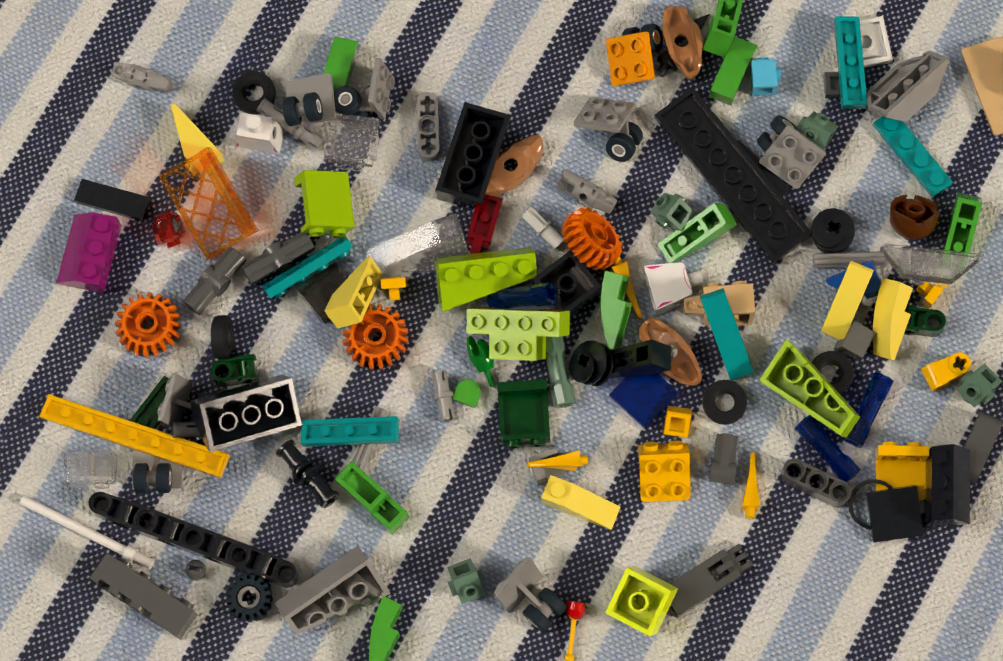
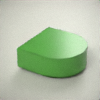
M470 379L461 381L456 387L452 400L476 409L481 396L478 383Z

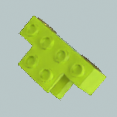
M472 307L467 309L466 333L489 334V359L544 360L546 359V336H568L570 331V311L507 309L496 307Z

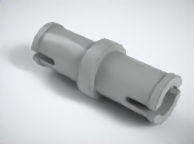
M447 371L433 372L431 376L436 393L433 396L434 400L438 403L440 422L455 420L456 416L452 403L454 396L449 388Z

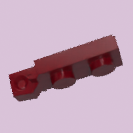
M485 194L483 204L475 206L467 234V246H471L470 254L482 253V249L488 250L489 245H491L503 198Z

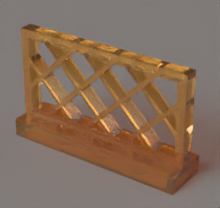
M211 147L203 149L196 155L159 175L160 180L207 260L259 231ZM198 159L204 167L201 177L188 174L190 164ZM186 166L185 172L179 171ZM206 172L210 179L205 178ZM173 173L184 175L181 188L171 187L166 177ZM187 176L200 180L197 194L184 190ZM204 181L213 183L215 186L214 198L200 195ZM174 191H178V192H179V196H178V197L176 196V194H175ZM183 193L196 196L193 210L183 208L181 204ZM218 193L222 200L217 199ZM199 198L212 201L209 215L196 211ZM216 202L226 205L228 209L226 219L212 216ZM186 212L192 213L191 218H189ZM195 214L208 218L205 231L194 227L193 220ZM230 214H231L232 218L234 219V221H230V220H229ZM211 219L225 222L221 236L208 232ZM228 223L238 226L242 235L236 239L225 237ZM198 233L204 234L203 239H201ZM207 235L220 239L218 249L209 253L205 246ZM224 240L230 241L229 243L222 246Z

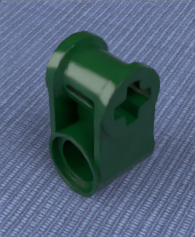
M906 306L905 312L911 314L904 335L937 337L943 332L946 323L944 313L939 310ZM935 319L940 323V326L937 328L930 327L927 321Z
M247 354L216 361L211 367L214 383L220 387H227L259 381L260 377L256 374L254 362L256 361V355ZM221 369H226L229 371V374L225 378H219L216 376L217 372Z

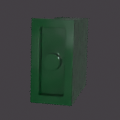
M547 379L497 382L501 446L506 445L508 449L520 448L521 444H531V447L546 446V443H550Z

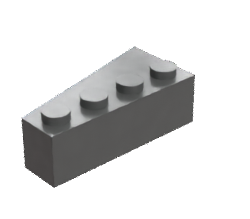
M106 553L90 579L100 588L181 640L198 615L192 610L194 605L184 598H181L180 601L172 596L174 592L162 584L160 587L152 583L153 578L146 573L140 571L138 574L131 569L133 565L121 557L117 560Z

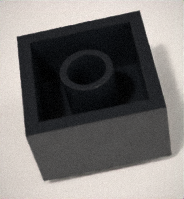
M571 250L532 279L534 290L551 310L570 311V318L598 298L602 290V286L587 268L580 263V260L574 256Z

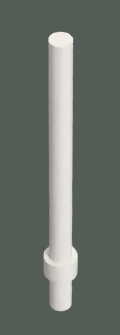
M25 495L20 500V505L121 554L123 559L131 563L135 561L149 569L154 564L155 560L139 553L138 549L131 545L125 546Z

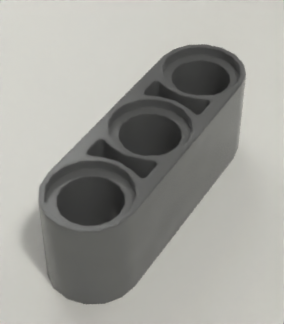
M982 411L978 414L963 446L970 449V484L973 486L980 476L1003 425V421Z
M790 459L783 466L781 477L787 485L833 507L844 506L851 497V487L845 481L801 460ZM795 467L799 470L800 475L798 477H791L788 475L787 469ZM818 478L823 486L821 488H813L809 480ZM834 489L843 490L845 498L836 499L832 491Z

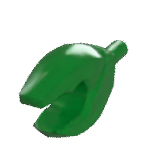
M473 336L467 337V350L470 361L479 373H485L489 386H495L496 384L490 371L491 368H494V359H489V344L482 339H479L476 344Z

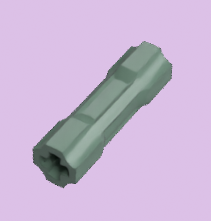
M546 336V362L551 381L550 390L553 405L555 408L573 406L576 403L566 364L563 336Z

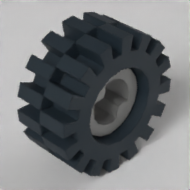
M246 574L242 575V578L237 577L234 583H230L229 591H226V603L229 610L241 621L252 622V620H261L260 618L262 616L265 617L267 611L272 608L271 602H273L270 587L262 578H258L256 575L251 574V576H248ZM246 592L256 595V600L251 605L247 601H243V596Z

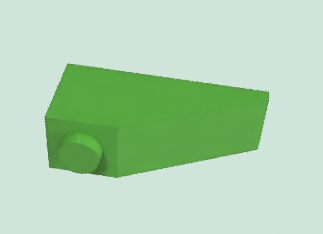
M717 0L702 50L725 58L735 36L743 0Z
M957 192L940 268L965 272L983 203L981 197Z
M713 203L688 221L681 231H674L657 245L668 263H674L719 238L736 226L737 223L725 204Z

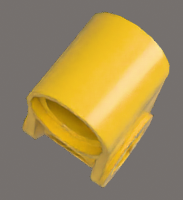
M958 352L926 365L921 371L931 391L934 392L962 378L969 371L971 360L965 353ZM955 362H957L958 364L963 363L964 366L961 370L959 367H953Z

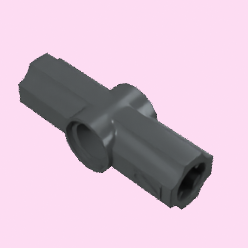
M300 232L283 243L276 242L271 244L263 251V254L242 265L241 268L251 285H254L273 273L279 274L286 271L293 265L294 261L314 251L315 247L308 234Z
M230 246L214 265L208 266L202 272L198 280L199 283L185 297L183 303L200 316L216 296H221L227 290L232 277L247 261L246 258L238 250Z

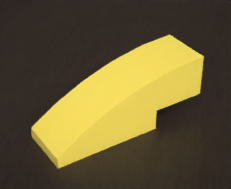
M850 261L821 332L840 340L845 338L873 274V269Z
M886 278L882 279L875 305L873 354L894 361L911 314L905 312L913 288Z

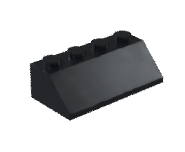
M464 102L435 190L438 200L459 206L483 204L511 115Z
M278 375L190 401L195 425L209 452L302 426L292 378L284 375Z

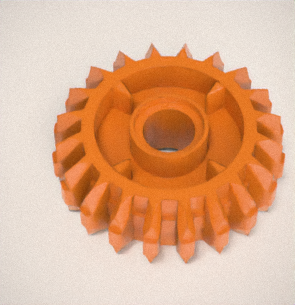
M581 207L567 216L562 225L563 231L561 233L565 237L563 241L568 244V249L574 253V256L579 258L580 263H586L588 268L593 267L595 270H604L617 261L622 253V243L619 241L620 235L616 234V228L610 225V221H607L604 215H599L596 210L592 211L588 207L586 209Z
M148 292L146 298L143 297L142 293H139V300L137 301L130 297L129 301L131 304L129 306L122 304L125 312H117V316L122 320L115 321V326L119 328L115 333L118 337H121L119 342L121 345H126L125 349L128 352L134 349L135 356H139L143 351L144 357L148 358L150 351H152L154 356L158 357L159 349L167 353L168 350L165 345L174 346L175 343L171 338H179L180 336L175 330L182 328L181 323L176 322L181 319L179 313H175L177 308L175 305H170V299L166 298L162 301L163 297L159 293L155 298H153L152 292ZM146 321H154L150 329L142 328Z
M369 304L368 311L365 313L362 322L346 326L349 330H343V336L347 337L343 340V345L349 346L345 351L347 355L353 354L351 357L353 362L360 359V367H364L369 362L370 370L374 369L375 364H378L379 369L382 370L384 367L383 362L387 361V364L392 366L391 358L399 361L401 358L397 352H406V348L401 344H408L409 342L408 338L405 337L409 333L408 328H402L405 325V320H398L400 317L398 312H394L391 315V307H387L383 312L381 304L377 305V310H373L372 305ZM378 332L382 334L381 339L376 342L369 339L370 335Z

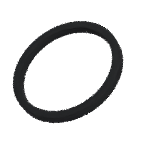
M870 479L858 484L853 489L848 504L849 512L854 521L870 530V525L862 523L855 516L853 499L861 487L870 483L882 484L888 489L893 488L888 483L878 479Z

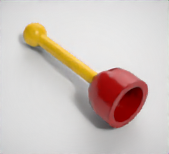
M566 601V615L571 619L568 652L564 656V660L574 661L572 653L576 621L584 616L586 604Z

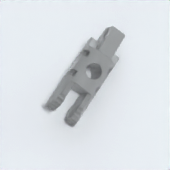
M115 62L111 76L128 85L140 87L148 91L154 89L166 93L170 92L173 88L171 80L157 74L155 70Z
M567 169L562 171L561 178L563 179L558 182V189L592 208L608 214L612 212L617 199L605 192L601 187Z

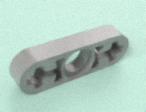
M430 92L422 93L417 98L418 153L420 158L427 162L436 160L440 154L439 104L437 97ZM425 100H430L432 104L430 105V115H426L425 105H421L425 104ZM427 121L433 122L435 129L432 132H424L421 129L422 124ZM426 139H431V147L435 149L431 151V154H426V151L423 150L427 148Z

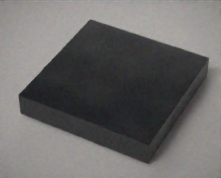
M916 485L866 492L872 541L874 543L924 536Z

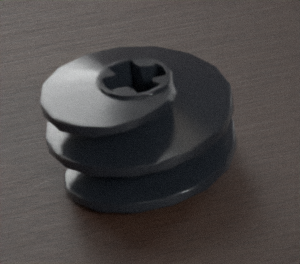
M836 208L825 209L819 212L813 220L811 226L812 239L817 249L823 253H842L849 248L854 239V222L850 215L843 210Z
M585 341L574 350L571 356L570 374L577 382L595 387L602 386L612 374L614 357L606 345L596 341Z

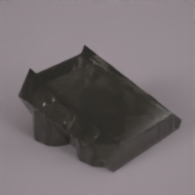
M334 262L295 288L321 322L324 324H334L328 318L325 309L332 294L348 276Z

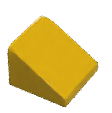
M668 406L663 434L688 438L692 410Z

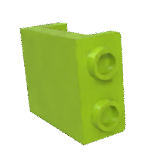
M303 170L294 178L295 187H301L306 223L301 227V233H308L312 237L331 234L332 237L339 238L346 236V233L354 228L348 172Z

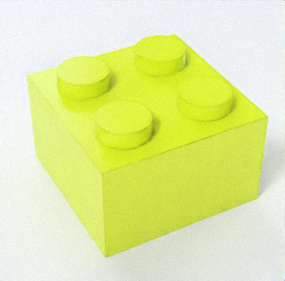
M636 566L627 567L605 613L648 636H653L658 633L678 588Z

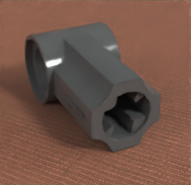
M727 433L717 434L709 482L734 485L737 467L735 458L738 436Z

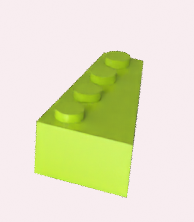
M531 247L434 258L438 302L442 312L537 276L536 254Z
M786 339L759 381L839 435L847 438L860 416L793 342Z

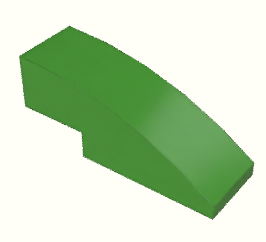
M334 37L324 74L330 73L332 75L334 93L339 88L350 85L359 41Z
M735 37L712 85L710 98L732 106L758 45Z
M605 271L601 291V318L608 347L615 350L621 348L632 303L624 301L630 277Z
M352 461L335 478V481L392 535L409 518L407 511Z
M383 596L372 625L369 661H387L400 637L399 632L394 630L393 627L403 607L401 604Z

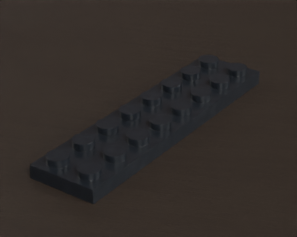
M693 87L654 115L656 121L773 264L777 263L812 236L813 233Z

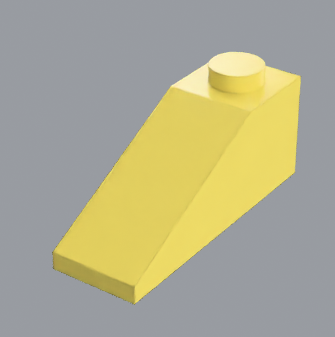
M174 103L171 109L183 154L187 161L185 166L194 176L198 174L204 179L224 162L222 153Z
M371 256L367 257L332 294L326 306L325 312L337 329L362 322L383 275Z
M550 475L541 498L544 505L612 530L620 510V506Z

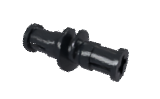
M293 440L283 443L276 451V455L282 457L289 465L291 471L294 472L292 476L294 484L306 485L309 492L313 493L320 501L321 508L331 506L338 499L339 493L333 491L326 483L324 477L318 473L322 465L312 466V463L306 456L302 455L295 447L296 443Z

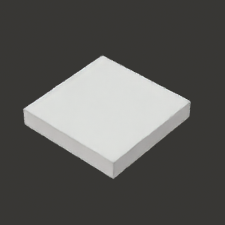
M883 16L860 20L864 68L892 63L893 58Z

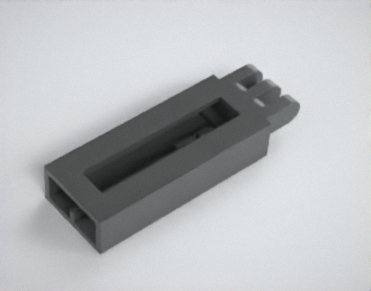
M737 544L727 552L725 549L719 551L670 583L678 588L670 605L677 618L741 578V573L754 565L751 560L747 561L744 565L740 563L748 557L746 552L736 557L735 553L742 549L740 544ZM716 568L718 575L726 570L729 573L715 581L710 571Z

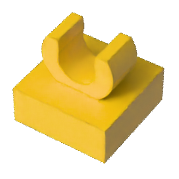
M406 276L381 278V289H389L390 300H400L399 288L407 286Z
M923 279L916 289L919 294L925 297L921 305L930 309L947 285L938 280L932 286Z

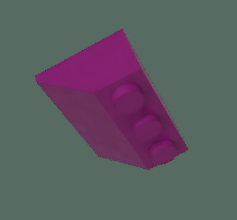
M95 212L74 215L57 284L104 293L122 227L117 217Z

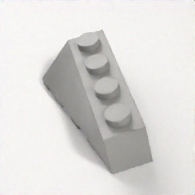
M356 546L275 602V605L294 633L299 634L326 622V618L336 614L341 616L348 612L347 609L359 604L364 606L371 603L370 599L380 595L382 597L387 596L391 593L359 546Z

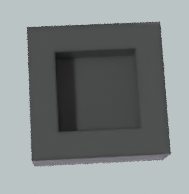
M824 72L825 98H841L838 72Z

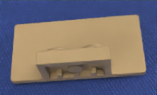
M1003 36L961 50L964 63L994 136L1003 134Z

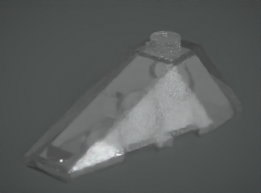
M456 213L428 222L365 250L367 257H372L382 273L436 272L434 258L469 254Z

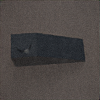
M651 339L611 350L614 357V367L609 378L655 375L671 370V346Z

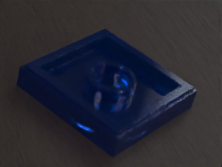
M659 374L626 377L609 394V397L642 428L646 429L679 395V392Z

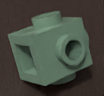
M813 111L809 117L804 116L801 119L797 128L801 134L822 149H825L836 132L838 125L829 121L826 115Z
M663 193L656 200L654 207L650 211L657 218L655 222L664 229L669 227L679 231L682 230L694 213L682 196Z
M984 364L975 372L972 370L967 372L961 378L963 384L957 391L961 394L964 401L975 408L981 402L986 405L996 395L993 391L1003 381Z
M471 558L447 567L452 581L448 582L453 596L458 595L461 604L476 600L478 597L485 595L482 585L486 584L481 569L476 571Z

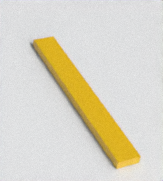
M48 394L39 416L41 419L220 479L230 457L228 453L219 450L209 452L204 445L180 437L173 438L171 434Z

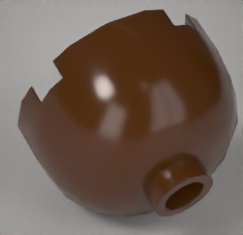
M907 195L896 197L891 202L889 222L893 230L904 239L910 241L929 236L938 223L939 212L937 211L938 206L936 203L918 195H915L914 199H906Z

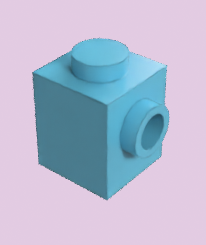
M759 57L751 61L752 96L776 95L778 82H781V68L776 67V59Z

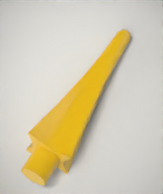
M619 257L610 271L630 277L627 261L622 263ZM630 277L625 295L629 302L632 303L636 317L641 319L642 314Z
M580 450L548 459L530 461L527 463V467L576 471L579 466L583 467V465L588 464V457L580 455Z
M755 452L750 454L748 479L741 510H745V519L750 520L755 519V511L758 512V507H760Z

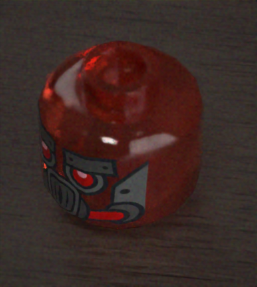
M168 211L155 216V221L151 223V229L157 244H166L167 248L181 244L180 239L186 235V230L180 215Z

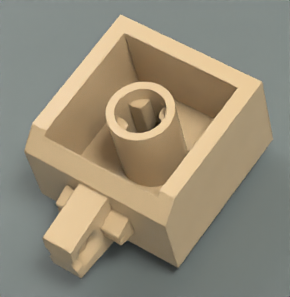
M735 281L732 285L722 286L721 283H710L707 287H703L702 295L724 288L737 326L752 325L755 316L753 283L747 284L746 281ZM701 295L684 298L685 315L702 316V322L708 328H711L700 299Z

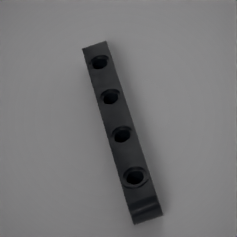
M96 492L89 498V508L96 516L122 528L245 574L256 575V577H260L264 581L273 582L284 587H291L298 581L299 574L293 563L264 550L105 492ZM107 500L105 509H96L99 501ZM146 517H153V524L150 527H142V521ZM192 534H198L200 536L198 543L189 545L188 538ZM237 552H246V558L242 562L234 561V555ZM286 568L292 569L291 578L287 580L280 578L282 570Z

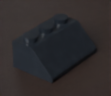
M956 444L932 446L929 449V457L926 460L924 528L970 524V449Z

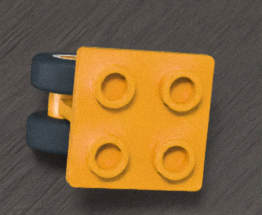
M654 23L646 24L641 30L637 27L626 28L622 36L606 39L612 86L653 80L655 78L652 53L660 51L663 45V35L658 25Z

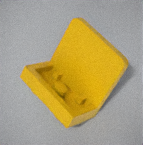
M670 441L668 444L645 442L643 445H638L641 500L643 502L690 499V453L688 443Z
M891 441L878 445L875 450V479L882 480L893 488L916 485L919 501H924L926 496V460L929 457V446H922L921 442H909L907 446L897 445V442ZM875 483L876 491L888 489L882 484Z

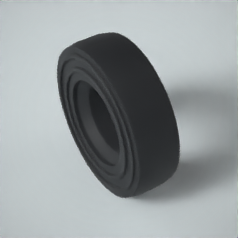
M250 71L242 74L235 81L232 95L235 104L240 110L254 115L261 114L256 110L264 98L272 104L274 103L276 90L273 81L266 74ZM259 85L262 87L263 95L259 100L251 101L245 97V91L249 86Z
M218 315L212 320L211 346L216 359H230L233 354L234 328L232 320L228 315Z
M826 351L814 358L812 364L821 374L822 369L829 364L836 365L840 369V379L836 382H829L839 394L845 392L850 387L854 377V369L851 361L844 354L837 351Z
M716 381L704 392L702 399L703 410L707 417L715 423L722 425L732 424L738 421L745 413L747 407L746 393L734 381ZM727 393L733 397L734 406L731 410L721 411L716 407L715 399L719 394Z

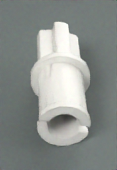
M529 208L523 214V219L537 232L536 235L541 236L554 250H557L564 243V238L551 226L552 223L550 221L547 222L534 208Z

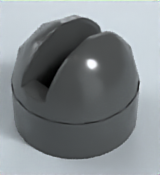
M192 560L186 565L185 571L191 580L198 581L206 575V566L200 560ZM190 567H200V568H201V572H200V571L189 570V568H190Z

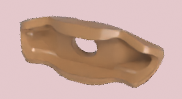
M666 7L662 22V33L666 49L680 72L686 79L692 81L698 75L702 64L703 41L700 28L690 18L685 7ZM680 36L685 37L688 40V44L685 47H679L675 44V39Z
M540 135L525 138L511 145L498 155L486 191L487 195L498 197L509 190L515 189L531 175L543 154V140ZM512 159L517 162L518 166L514 171H507L504 168V163L507 160Z
M652 317L645 319L639 327V337L642 342L652 339L666 345H674L678 350L677 356L671 359V370L663 373L685 385L693 386L700 384L702 381L701 370L695 355L685 340L674 329L660 320Z

